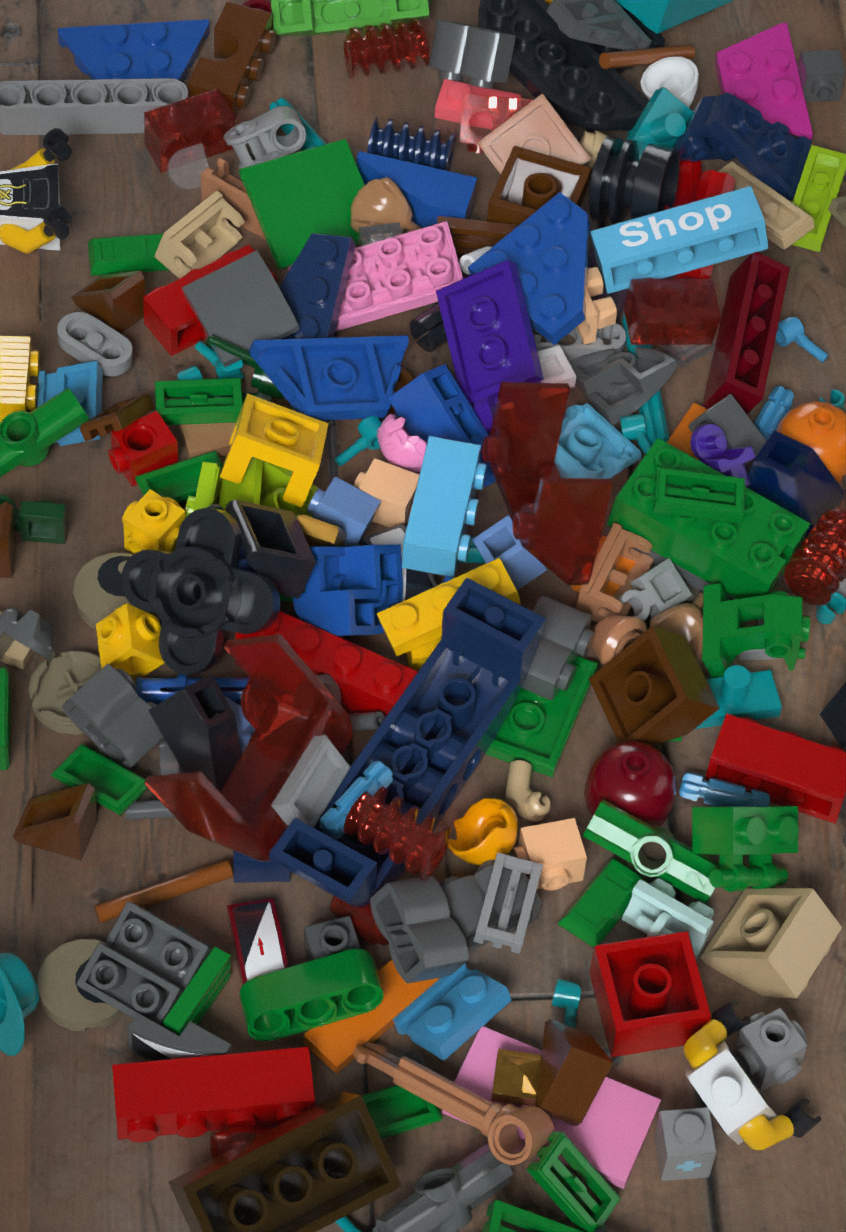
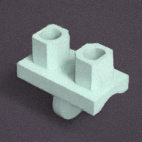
M660 878L655 879L650 884L640 879L633 888L631 900L623 914L622 920L647 934V937L688 931L695 959H697L702 952L714 922L711 920L714 914L713 909L700 901L692 902L689 906L674 899L676 892L673 890V886Z

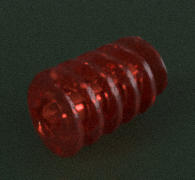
M417 18L410 19L408 27H406L402 20L395 21L392 30L387 23H380L377 33L372 25H364L362 34H360L356 27H350L347 31L343 47L345 66L349 78H354L356 66H360L364 76H369L371 64L374 63L380 74L385 73L386 62L388 61L391 62L395 72L400 71L402 59H406L410 69H415L417 57L422 58L425 67L429 65L427 36L421 22Z
M832 508L824 511L819 517L818 523L813 526L810 534L801 543V547L794 553L793 559L785 566L784 577L787 585L795 595L802 597V600L810 605H826L831 600V594L838 590L840 582L846 578L845 509Z
M384 786L379 788L373 795L368 793V791L364 792L352 805L344 823V832L349 836L357 834L358 841L364 845L373 843L374 851L380 855L389 852L390 861L396 865L405 862V869L409 873L417 874L421 871V880L424 882L428 880L438 868L447 851L451 827L445 825L436 834L433 833L435 817L429 815L422 823H417L420 809L415 805L405 814H402L401 808L404 799L397 796L389 805L386 804L385 800L388 789Z

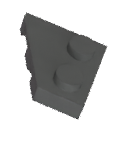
M552 0L546 11L557 23L558 28L572 39L625 51L648 49L652 42L615 0Z

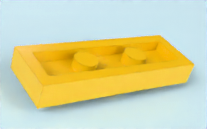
M495 559L377 613L380 624L396 656L442 636L443 610L466 578L515 603L520 601L518 592L501 559Z

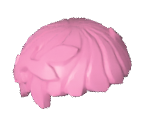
M389 414L377 430V438L383 455L389 464L420 475L427 443L419 436H411L404 427L405 418L400 417L397 419V416L394 414Z

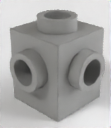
M780 1007L767 1015L760 1012L751 1016L750 1024L740 1029L733 1053L762 1092L777 1083L783 1084L788 1082L801 1071V1065L808 1045L801 1026L794 1020L790 1021Z

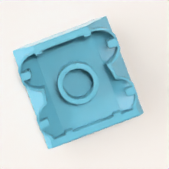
M588 403L568 407L562 419L554 416L540 418L531 438L523 443L529 451L530 465L534 467L536 475L561 497L562 505L577 501L641 459V451L626 437H623V434Z

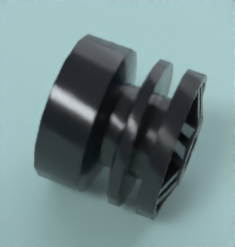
M607 136L602 142L591 174L589 211L592 220L606 221L609 217L612 224H617L624 221L629 209L632 220L665 210V205L673 208L680 173V154L678 148L648 144L639 160L637 141L626 140L623 144L621 138Z

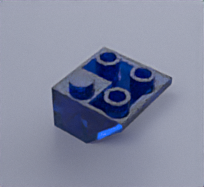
M774 430L752 464L748 473L751 484L746 486V488L811 523L798 554L807 557L844 498L845 492L813 448Z

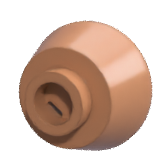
M610 615L599 621L593 629L595 636L592 642V649L603 667L648 630L643 620L633 616Z

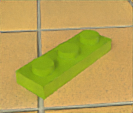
M811 145L792 203L813 217L815 228L792 245L816 252L821 251L832 216L828 208L832 200L838 198L846 173V154Z

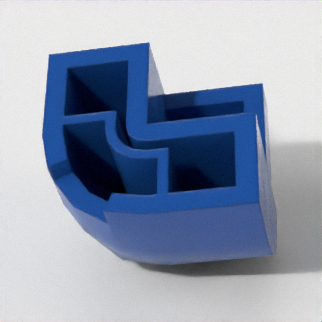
M401 545L309 547L316 564L305 585L306 593H302L299 599L293 598L294 608L300 620L336 636H362L384 633L377 613L401 603L403 597Z

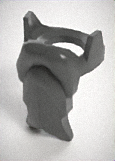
M6 608L0 614V659L7 652L13 641L16 640L52 662L56 655L51 644L52 624L43 618L40 619V615L31 609L23 615L17 608Z

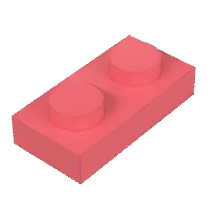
M444 79L436 102L434 118L495 130L519 111L521 95Z

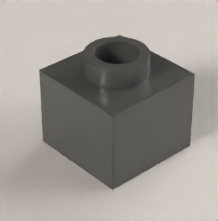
M840 50L801 52L798 72L805 102L840 100L846 74Z
M350 916L304 927L303 946L308 961L346 950L361 949Z

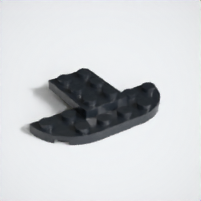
M544 0L480 1L478 27L516 36L509 72L535 98L543 94L560 118L566 123L604 131H629L633 129L648 104V101L620 75V73L633 66L603 69L599 64V57L602 53L625 50L569 38L558 28L557 23L546 12L549 5ZM622 7L652 41L648 48L664 47L665 38L662 35L648 29L643 22L626 8Z

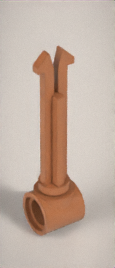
M364 1042L363 1047L355 1046L353 1055L357 1062L361 1064L367 1063L394 1078V1084L479 1129L481 1134L488 1137L489 1148L500 1162L507 1165L520 1164L538 1156L537 1153L541 1147H548L550 1145L547 1139L552 1132H555L554 1125L549 1115L542 1109L535 1106H526L519 1109L512 1104L505 1106L499 1103L494 1104L406 1056L400 1059L388 1053L387 1048L382 1045ZM517 1126L525 1135V1144L518 1137Z

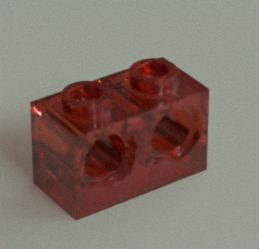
M218 88L144 112L145 147L161 173L233 150L232 145L226 144L224 135L235 126V115Z
M463 94L459 143L467 144V152L484 153L478 142L487 135L477 136L473 134L469 128L470 118L480 112L489 115L493 124L491 133L534 99Z
M631 279L623 305L631 345H712L721 320L713 279Z

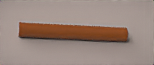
M689 44L607 52L600 55L599 64L603 69L653 64L667 57H684L692 60L695 57V49Z
M226 859L95 905L94 911L98 922L101 924L118 918L127 901L146 908L232 878L233 872L230 863Z

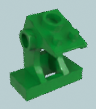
M721 583L704 586L702 660L711 678L723 677L725 670L732 666L736 656L748 650L765 649L766 655L772 658H783L789 671L794 670L796 659H805V648L799 647L801 642H808L810 616L802 615V597L791 596L782 591H774L767 595L729 600ZM764 619V625L740 628V624L743 622Z

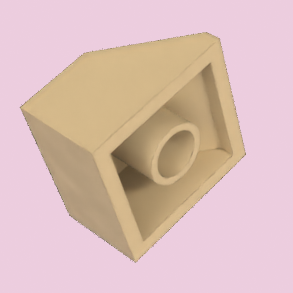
M746 888L700 958L706 965L762 997L798 998L800 993L807 987L809 979L823 957L830 951L831 945L841 931L842 926L813 888Z

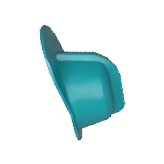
M0 953V1050L7 1056H16L22 1050L24 1043L23 1019L35 1010L39 1000V991L32 973L18 956L12 953Z

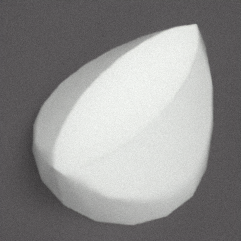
M667 57L650 65L643 73L640 83L648 101L655 90L664 87L689 108L697 91L699 73L697 66L691 60L684 57Z

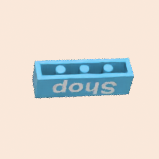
M751 186L590 231L596 262L607 294L769 249L765 220Z

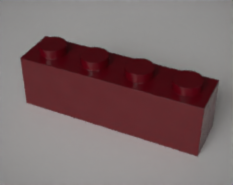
M755 252L750 254L730 276L703 399V407L709 409L731 394L744 412L748 414L763 399L790 267Z

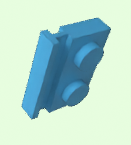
M98 361L57 368L56 373L46 374L45 370L39 371L37 407L69 388L89 419L102 412L103 370ZM81 426L55 443H58L59 446L85 442L80 431ZM98 435L92 440L101 439V437Z
M464 964L452 975L441 977L398 1014L393 1019V1022L399 1034L409 1035L412 1042L444 1061L512 1000L506 986L477 969L471 971Z

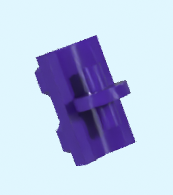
M714 424L700 425L694 430L690 444L691 450L695 457L698 458V461L725 476L745 478V487L751 484L744 463L755 458L752 446L727 448L725 433L719 426Z

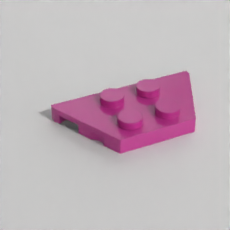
M780 23L716 53L714 64L721 95L728 92L736 96L738 99L759 110L763 119L769 123L780 122L788 127L789 134L799 137L804 136L812 141L813 132L787 23Z

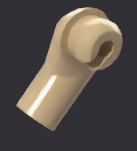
M522 760L512 761L509 766L505 792L506 802L524 820L531 822L541 821L549 813L551 802L547 795L541 798V792H533L529 788L532 772L531 764Z

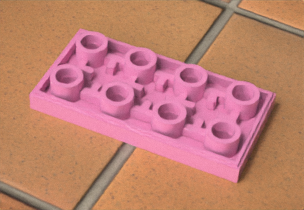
M447 221L355 248L335 332L438 302L437 290L462 280L463 275Z
M483 1026L479 1029L454 1083L494 1104L499 1103L503 1106L512 1104L519 1109L526 1107L527 1105L491 1100L498 1049L541 1055L542 1050ZM605 1077L580 1125L574 1126L556 1118H550L555 1132H564L606 1182L624 1189L658 1112L661 1099ZM442 1110V1113H443V1114H445V1115H447V1116H450V1117H452V1118H455V1119H457V1120H459V1121L464 1122L463 1120H461V1119H459V1118H457V1117L451 1115L450 1113H448V1112ZM517 1126L518 1137L525 1144V1135ZM560 1154L558 1156V1159L562 1162V1164L571 1167Z

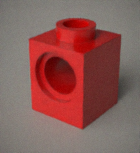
M158 411L137 419L116 432L113 430L111 432L112 449L108 450L110 463L117 474L123 473L132 487L138 485L135 480L136 476L178 463V442Z

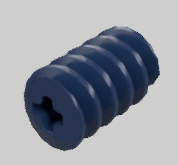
M376 117L370 133L367 153L449 171L455 150L456 133H451L444 143L441 142L439 129H436L431 138L427 139L425 126L420 125L413 136L410 135L408 122H404L399 132H396L393 119L389 118L385 126L379 128L378 117Z

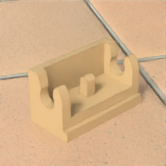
M215 191L165 231L154 257L179 279L191 270L200 269L220 259L224 254L239 245L243 238L238 230L232 227L227 220L229 219L233 225L239 228L245 223L243 217L222 198L223 195L219 191Z

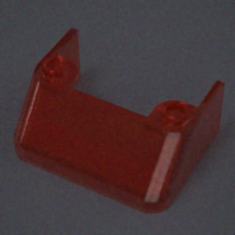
M501 382L490 436L484 437L482 455L484 462H489L512 520L514 538L520 540L522 547L565 584L588 585L613 487L612 480L561 478L554 460L570 392L568 383Z
M280 634L227 640L224 646L226 651L250 677L242 692L241 708L244 717L255 729V732L221 792L213 786L202 772L148 776L144 783L190 833L261 862H272L269 860V853L288 828L271 805L313 737L326 735L342 756L352 738V722L349 714Z

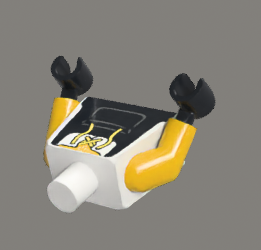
M54 128L45 135L43 145L46 149L41 148L24 163L7 171H0V245H7L22 253L29 254L36 249L60 250V239L68 237L70 228L66 224L72 221V216L60 205L58 164H55L54 159L57 158L60 161L69 159L72 154V148L67 144L69 137L61 129Z
M738 999L728 1002L712 1013V1020H709L686 1041L684 1055L689 1065L684 1069L687 1078L726 1134L738 1145L744 1141L753 1150H764L790 1138L792 1135L802 1138L821 1121V1116L812 1118L804 1111L803 1108L810 1103L806 1098L800 1099L785 1114L779 1116L776 1114L725 1041L726 1037L750 1024L751 1021L749 1015L741 1020L735 1013L734 1006L739 1002Z

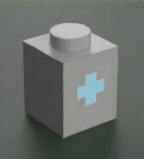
M709 1108L660 1111L654 1133L660 1180L709 1178L716 1156Z

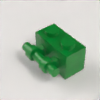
M798 806L692 807V854L719 855V869H714L710 874V883L713 887L723 888L728 892H740L750 886L754 889L775 888L776 885H784L787 882V870L784 867H776L772 864V854L798 853ZM743 855H749V868L743 865Z

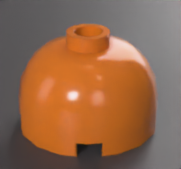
M819 401L802 403L787 412L778 424L773 438L771 455L777 469L782 474L785 469L789 474L795 476L794 482L802 486L822 488L841 482L843 475L846 474V413L839 407Z

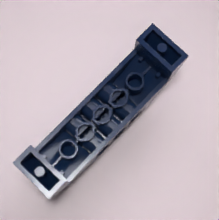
M466 578L443 610L441 641L354 761L322 816L330 808L337 807L335 802L358 777H365L363 772L372 762L380 761L393 772L392 783L382 793H376L378 798L355 823L348 824L350 828L340 839L335 840L325 834L320 829V819L313 828L294 818L270 851L269 860L355 908L365 907L370 904V898L387 883L395 882L412 862L483 759L522 687L546 625V618Z

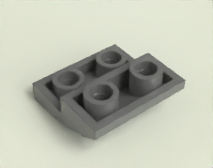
M258 251L250 253L182 287L184 297L203 326L206 338L212 335L249 352L253 340L283 339L300 330L286 299ZM210 344L224 368L241 360V358Z
M127 901L106 942L98 943L76 985L132 1018H135L139 1013L163 1027V1020L208 957L213 947L136 903Z

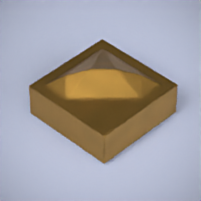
M303 514L297 516L298 523L308 545L311 547H343L347 536L343 529Z
M498 1049L491 1100L535 1106L541 1055Z

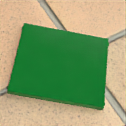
M346 138L241 168L238 171L278 270L293 265L312 233L351 237L356 244L355 247L365 244L366 235L355 232L350 226L352 202L354 197L357 196L358 191L365 185Z

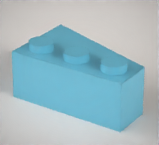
M429 436L403 541L402 568L454 577L458 561L466 562L471 535H466L468 525L474 526L479 504V499H476L477 489H483L487 464L479 463L481 445Z

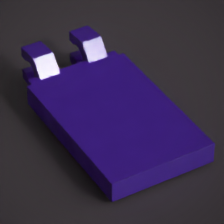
M506 260L437 290L436 294L457 384L483 427L490 434V437L492 438L499 431L509 433L505 413L500 407V404L512 400L516 416L519 419L526 417V421L532 424L545 417L542 398L536 391V389L542 387L541 381L544 380L516 264Z

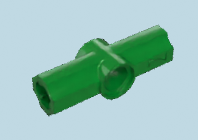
M69 388L29 413L24 411L13 412L0 423V477L19 465L31 467L39 464L46 458L51 444L89 420L84 409Z
M602 799L582 836L632 863L635 869L642 875L660 878L706 904L715 890V887L710 883V874L714 869H719V863L703 854H692V848L676 840L667 829L651 826ZM647 842L659 843L664 847L666 857L660 861L650 860L644 855L642 845Z

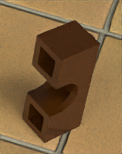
M226 2L214 27V56L223 60L200 57L187 84L188 112L234 123L240 108L246 109L250 100L251 84L253 81H259L264 66L263 58L266 53L271 54L275 46L277 34L276 31L272 30V13Z

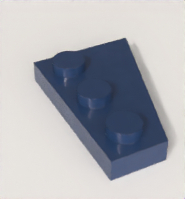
M728 92L715 97L705 127L757 179L787 200L794 199L812 141L804 136L796 138L790 135L788 127L780 122L769 123L763 119L759 110Z
M316 233L310 235L279 287L300 329L283 339L334 337L356 245L351 237Z

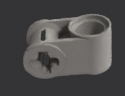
M287 106L275 107L250 121L237 124L224 135L226 144L232 145L240 161L238 165L239 170L294 153L303 146L306 139L305 128L299 115L294 109ZM286 123L294 125V129L288 135L278 136L276 134L277 129L281 125ZM248 143L250 145L251 152L248 151L245 144Z

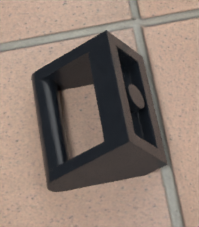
M240 500L230 501L226 505V512L235 518L240 527L242 535L241 549L247 563L255 571L271 579L282 596L299 599L316 561L295 513Z

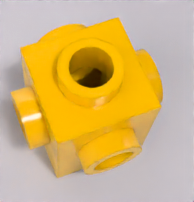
M149 490L139 501H133L123 514L124 548L132 554L142 550L174 552L180 526L186 518L185 510L174 499L162 497Z
M126 603L96 624L101 669L106 664H109L114 669L120 668L135 683L137 677L143 678L165 663L159 650L161 631L159 617Z

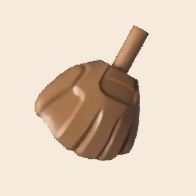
M388 177L368 182L367 185L358 191L357 196L354 197L351 205L350 226L359 234L366 235V230L370 229V236L372 237L377 228H382L387 238L388 227L391 226L392 236L401 233L404 229L409 232L421 229L420 226L411 221L413 214L405 196L396 183ZM378 233L376 238H382L380 233Z
M699 593L692 604H678L657 613L650 620L649 625L650 627L654 626L685 636L699 666L703 663V615L701 612L703 608V593Z

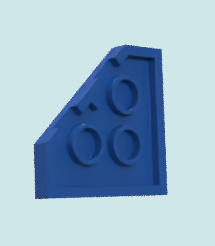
M559 192L468 266L471 276L506 260L515 263L531 327L553 345L585 320V287L588 274L587 248L590 235L588 213Z

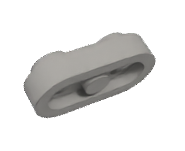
M85 312L67 314L59 321L57 326L58 343L66 353L82 363L98 361L104 376H118L130 369L133 363L132 344L128 338Z

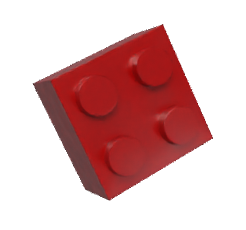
M688 931L594 946L589 974L611 1057L685 1046L686 1041L711 1019V1013Z

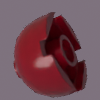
M619 742L601 751L592 762L584 788L586 807L593 816L602 799L645 823L660 827L667 820L668 814L673 809L677 783L672 765L659 750L642 742Z

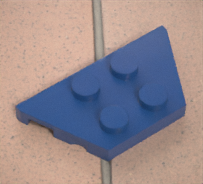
M209 19L58 28V42L62 48L67 47L74 55L75 64L82 73L90 77V80L170 78L184 83L187 77V70L193 66L198 57V48L201 42L210 35Z
M408 335L253 340L249 352L251 357L296 412L321 421L365 419L370 416L385 418L391 406L388 398L394 394L393 390L399 378L401 362L408 346L409 338Z

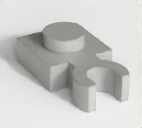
M670 558L631 581L630 583L634 589L626 591L616 599L622 604L629 603L634 609L633 617H638L644 621L649 614L653 618L657 613L680 604L692 596V593Z

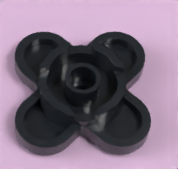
M202 508L193 511L184 519L180 526L174 552L164 550L139 551L128 559L122 570L121 585L125 597L136 608L157 613L162 621L159 636L161 657L170 669L184 675L203 673L216 664L222 651L226 630L241 634L262 632L274 623L280 610L279 592L272 580L264 574L239 567L238 560L242 542L241 530L235 518L222 509Z

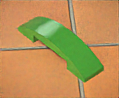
M271 0L273 30L276 31V36H311L356 32L409 23L430 17L429 0Z

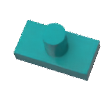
M666 88L657 89L626 140L637 141L639 160L648 144L673 147L678 136L685 132L686 123L693 111Z
M733 665L725 670L723 677L706 679L720 709L695 729L721 726L726 713L753 720L780 717L782 705L771 670L750 673L743 666Z

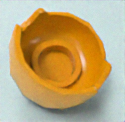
M483 798L472 804L462 818L454 820L453 824L457 834L456 840L449 839L446 843L454 855L468 864L481 866L488 860H495L497 852L506 855L511 852L517 839V815L514 809L502 799Z

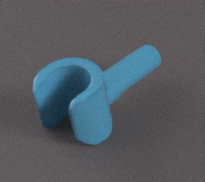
M788 317L779 322L775 342L779 346L785 347L795 341L798 346L803 347L820 362H825L829 355L804 335V327L798 318Z

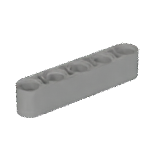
M177 79L27 80L0 82V133L3 135H46L54 128L61 129L65 134L173 133L184 129L188 124L187 86Z

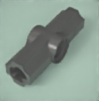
M485 1144L452 1168L436 1169L421 1176L414 1184L416 1192L378 1217L373 1232L458 1231L471 1222L473 1218L472 1209L509 1184V1178L513 1175L511 1165L504 1164L496 1159L489 1145Z

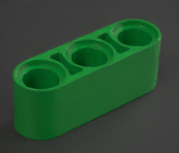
M364 949L346 950L255 977L242 985L239 991L247 1031L251 1038L257 1041L276 1040L367 1013L381 1004L384 995L374 958L370 952Z

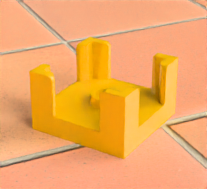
M247 393L228 444L231 446L222 466L220 478L237 484L241 483L251 457L258 458L293 471L284 492L283 500L303 507L321 463L329 423Z

